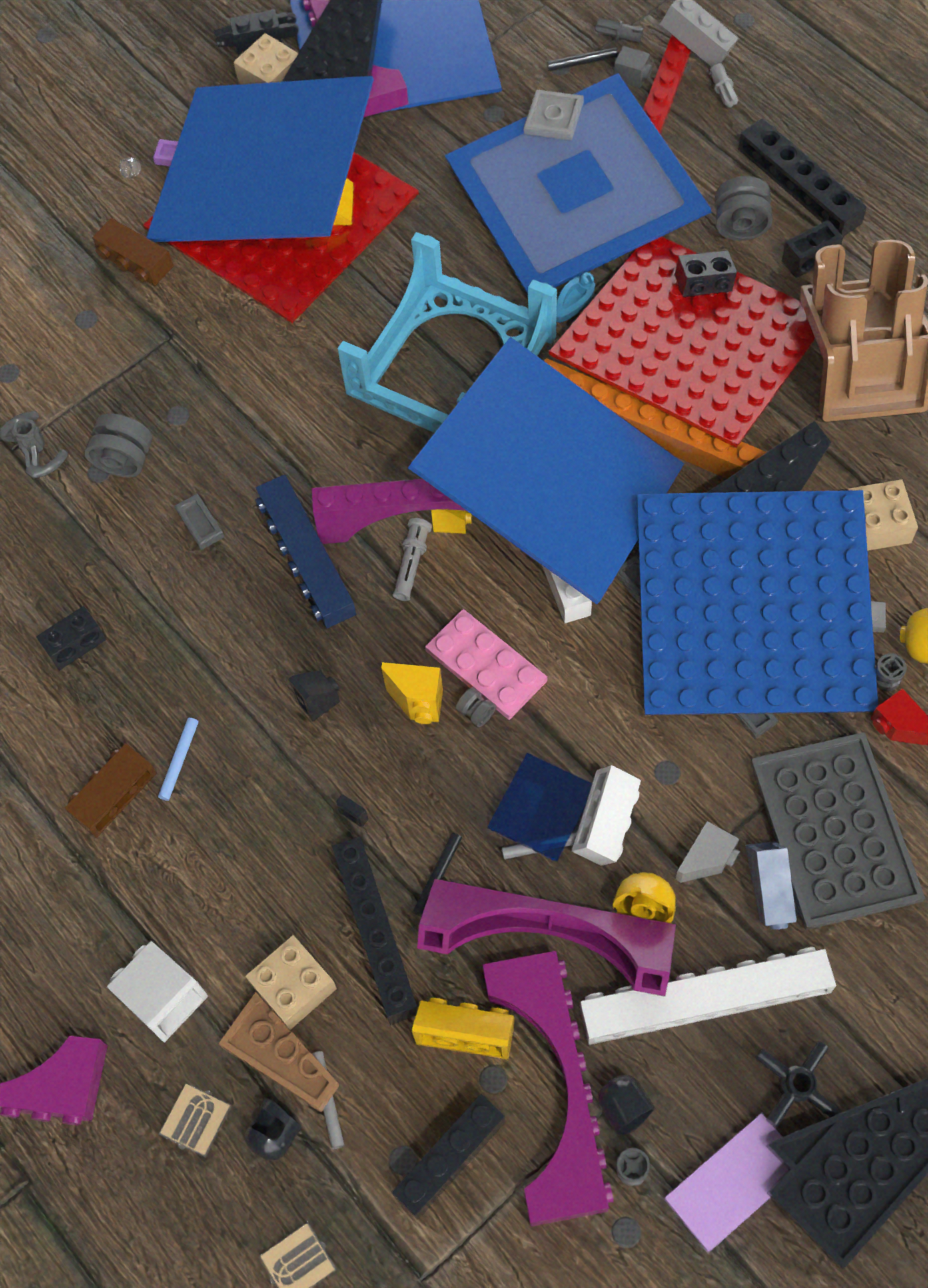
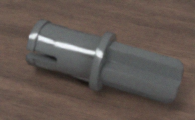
M602 18L598 19L596 24L597 33L616 37V40L621 38L639 44L641 42L640 37L642 38L644 28L624 24V21L619 23Z

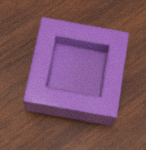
M159 140L153 157L156 165H171L178 141Z

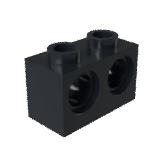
M827 220L787 240L784 246L782 262L793 276L798 278L814 270L815 255L819 249L830 245H842L843 236Z
M728 251L678 256L675 270V278L683 297L730 292L733 290L737 275L736 268Z
M82 606L36 636L59 671L106 641L100 627L85 606Z

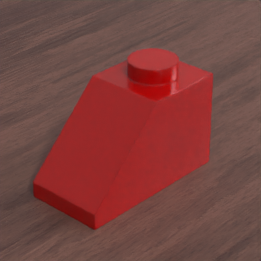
M903 688L876 707L871 720L875 729L880 734H885L890 741L928 745V715Z

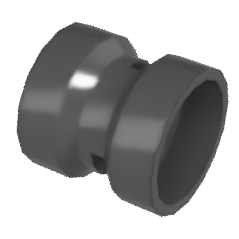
M891 653L883 655L878 660L876 665V682L880 690L892 691L900 685L907 670L906 663L902 657Z
M474 687L467 690L456 705V710L462 715H468L471 718V722L477 727L483 726L496 709V705L489 699H483L481 692Z
M630 1148L623 1151L618 1157L616 1164V1173L620 1181L629 1186H636L644 1182L649 1173V1159L640 1149Z

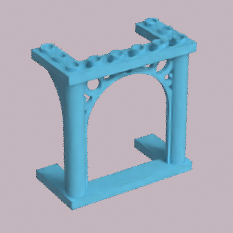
M416 232L411 239L414 259L413 272L405 295L393 317L368 354L366 350L345 341L338 347V353L347 395L435 433L448 417L447 414L378 385L383 374L412 331L420 324L437 316L464 314L476 317L489 324L498 333L503 345L511 337L506 335L509 329L514 328L523 332L521 335L512 338L538 356L546 342L552 344L556 338L557 289L547 283L532 280L528 286V308L506 301L503 297L484 292L479 287H472L457 278L443 275L439 241L431 236H425ZM437 296L448 301L445 307H438L434 303L435 297ZM427 303H428L429 308L431 309V311H429V312H425V311H424V310L427 309V305H426ZM462 392L460 394V396L457 399V404L466 393Z

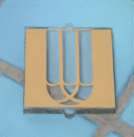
M185 1083L159 1135L177 1143L181 1150L187 1148L206 1158L232 1105L212 1096V1092L209 1090L204 1092Z
M309 1222L259 1256L271 1275L270 1282L276 1284L278 1288H313L337 1270L325 1250L326 1244L320 1242Z

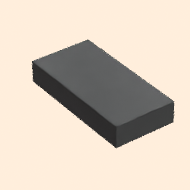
M198 493L174 506L200 550L224 538L222 530Z

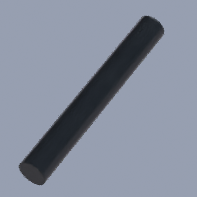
M616 47L548 61V71L618 57V51Z
M451 833L412 911L415 915L422 917L434 880H442L462 840L459 834Z

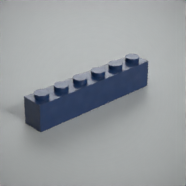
M284 474L257 486L256 491L259 498L255 499L256 505L261 514L266 512L269 519L265 521L271 534L277 533L280 540L276 542L282 555L289 556L291 562H288V566L294 578L300 577L302 583L299 584L304 598H311L314 605L310 608L316 621L322 620L326 629L355 616L354 602L286 475Z

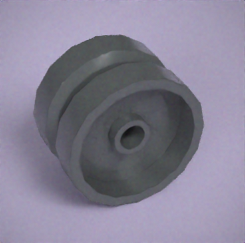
M739 176L729 179L719 186L715 192L716 227L721 235L735 241H747L758 238L768 231L773 220L772 208L770 206L771 191L768 184L756 177Z
M103 414L95 421L92 437L88 440L85 449V457L92 465L106 473L122 477H135L142 472L145 455L149 452L153 436L149 429L132 418L119 414Z

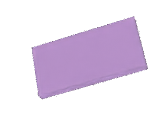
M762 1113L664 1198L707 1253L770 1198L767 1192L788 1170L766 1147L768 1143L780 1139L782 1136L767 1122Z

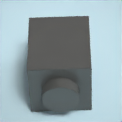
M623 46L615 61L614 75L619 73L625 84L641 88L644 80H648L652 72V65L649 64L650 54Z

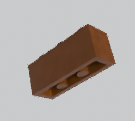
M110 218L92 237L96 247L95 251L102 259L114 262L122 271L127 270L134 274L141 282L146 281L154 287L174 267L167 249L113 218Z
M125 743L120 749H116L110 755L108 762L101 770L95 771L90 776L88 783L80 792L78 791L70 797L65 810L76 822L97 838L157 773L149 761Z

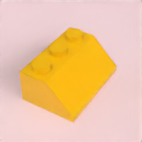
M429 998V1002H420L413 1023L412 1033L417 1045L509 1060L515 1022L514 1016L509 1015V1011L505 1009L491 1008L490 1012L478 1010L477 1005L470 1003H460L458 1007L447 1005V1001L443 999Z

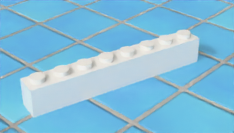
M809 947L797 951L795 956L785 957V954H776L768 957L767 962L755 964L754 960H748L737 964V968L725 970V967H715L707 970L706 975L695 977L694 973L683 974L676 977L677 981L668 983L665 997L634 991L632 986L619 988L615 991L616 994L604 996L603 993L587 995L585 1001L580 1002V1011L588 1045L831 993L836 987L826 950L816 951L815 947Z

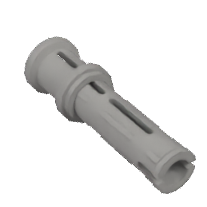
M412 518L408 521L409 532L407 539L402 543L405 552L395 591L393 592V597L401 601L410 600V593L420 556L427 549L425 542L428 533L432 530V524L424 519ZM408 565H410L411 567L408 574L407 581H405L404 579L406 576Z

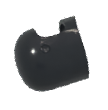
M621 1075L611 1079L601 1088L598 1095L599 1106L617 1135H627L635 1131L655 1110V1106L641 1084L630 1075Z
M266 1098L260 1105L257 1117L245 1131V1143L259 1157L275 1161L285 1155L302 1126L293 1120L279 1105Z

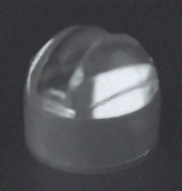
M128 157L120 161V171L125 178H132L140 173L141 164L137 159Z

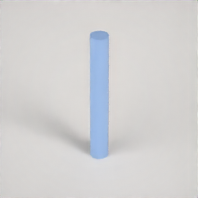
M188 718L158 795L162 800L169 801L198 725L196 719Z

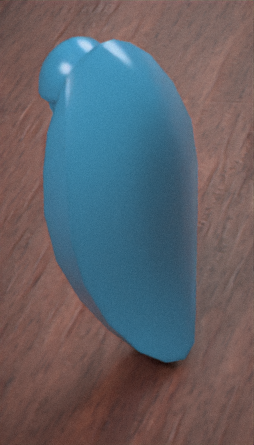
M583 273L581 276L570 280L564 286L557 297L556 322L561 323L572 318L589 304L595 289L592 274Z

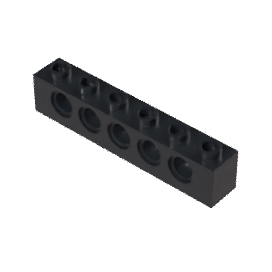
M761 118L740 133L738 150L819 221L823 223L829 220L843 237L863 223L867 206L859 198L851 194L843 184L831 177L825 169L817 165L809 155L797 148L790 139H787L777 131L775 126Z
M361 836L332 846L388 1021L390 1025L416 1017L418 1008Z

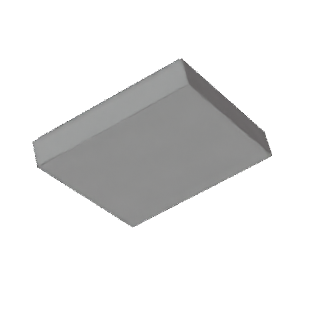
M536 90L524 126V133L572 140L583 107L584 96Z

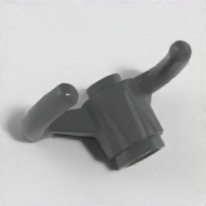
M37 411L24 412L14 416L0 428V438L6 442H15L25 455L26 473L32 478H39L52 473L68 457V452L62 449L49 463L39 466V452L44 448L45 440L39 427L34 422V420L39 418Z

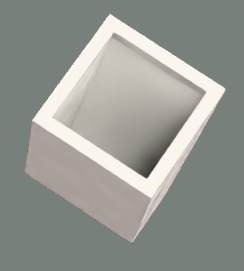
M152 941L147 946H141L134 953L133 960L125 968H120L114 973L110 980L111 983L107 986L164 1043L208 997L197 981Z

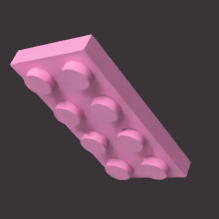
M464 609L425 646L428 654L469 688L474 687L481 692L483 699L492 701L496 705V710L508 720L547 682V676Z

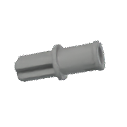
M715 64L710 68L711 71H709L715 83L714 89L716 93L720 94L724 105L727 108H732L738 102L732 88L733 81L728 78L722 64Z

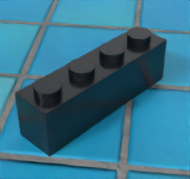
M480 1094L391 1192L392 1195L419 1220L506 1123L505 1115L484 1095Z

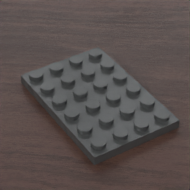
M865 732L751 759L750 764L777 843L787 847L793 895L805 930L900 908L925 900Z

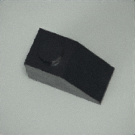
M320 670L293 675L288 679L297 704L312 722L340 702L337 692L340 690L339 686L331 676L326 678Z

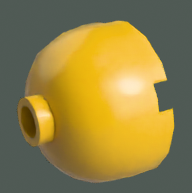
M928 608L914 612L909 617L907 626H902L900 630V642L906 643V650L914 660L924 664H928Z
M646 872L635 873L627 877L620 884L615 894L613 908L617 909L618 914L671 923L676 907L675 894L670 884L660 876Z

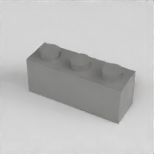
M675 0L660 25L711 67L715 64H720L739 39L694 0Z

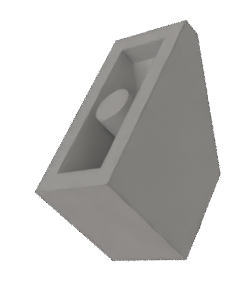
M707 821L679 867L675 880L680 883L720 874L726 865L732 867L740 853L736 849L739 839Z

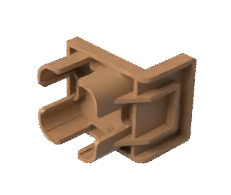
M879 240L875 242L872 251L869 279L842 282L845 262L843 246L830 245L819 249L815 255L813 285L801 286L800 301L824 359L819 410L823 420L829 422L927 411L928 321L924 315L928 279L925 274L917 275L915 289L912 290L915 253L912 247L898 240Z

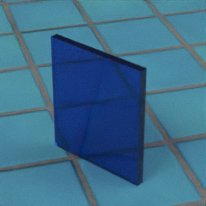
M526 753L494 813L488 829L536 851L552 861L558 862L585 809L593 783L535 757L533 754Z

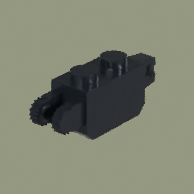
M276 9L230 18L231 25L216 29L214 33L218 47L236 46L237 53L242 55L265 33L283 44L282 39L296 36L299 32V27L295 23L297 20L295 14L291 12L277 14Z

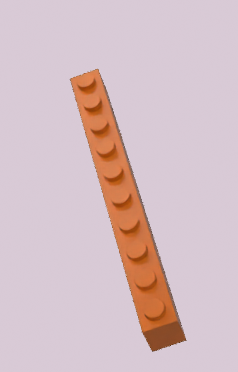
M546 358L544 362L673 456L725 479H728L767 453L744 442H741L735 448L611 385Z

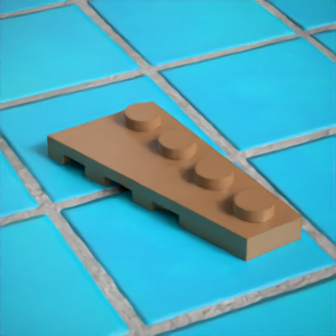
M256 992L219 1042L221 1048L319 1112H322L339 1087L338 1082Z

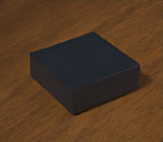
M341 794L336 801L339 813L359 827H363L368 821L366 809Z

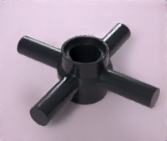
M820 1041L816 1043L802 1066L787 1068L763 1048L755 1056V1059L780 1078L779 1090L782 1096L766 1119L772 1126H779L794 1102L808 1100L830 1118L840 1113L841 1110L816 1091L817 1079L813 1072L829 1049L824 1043ZM794 1076L799 1077L802 1081L803 1088L801 1092L797 1091L793 1086Z

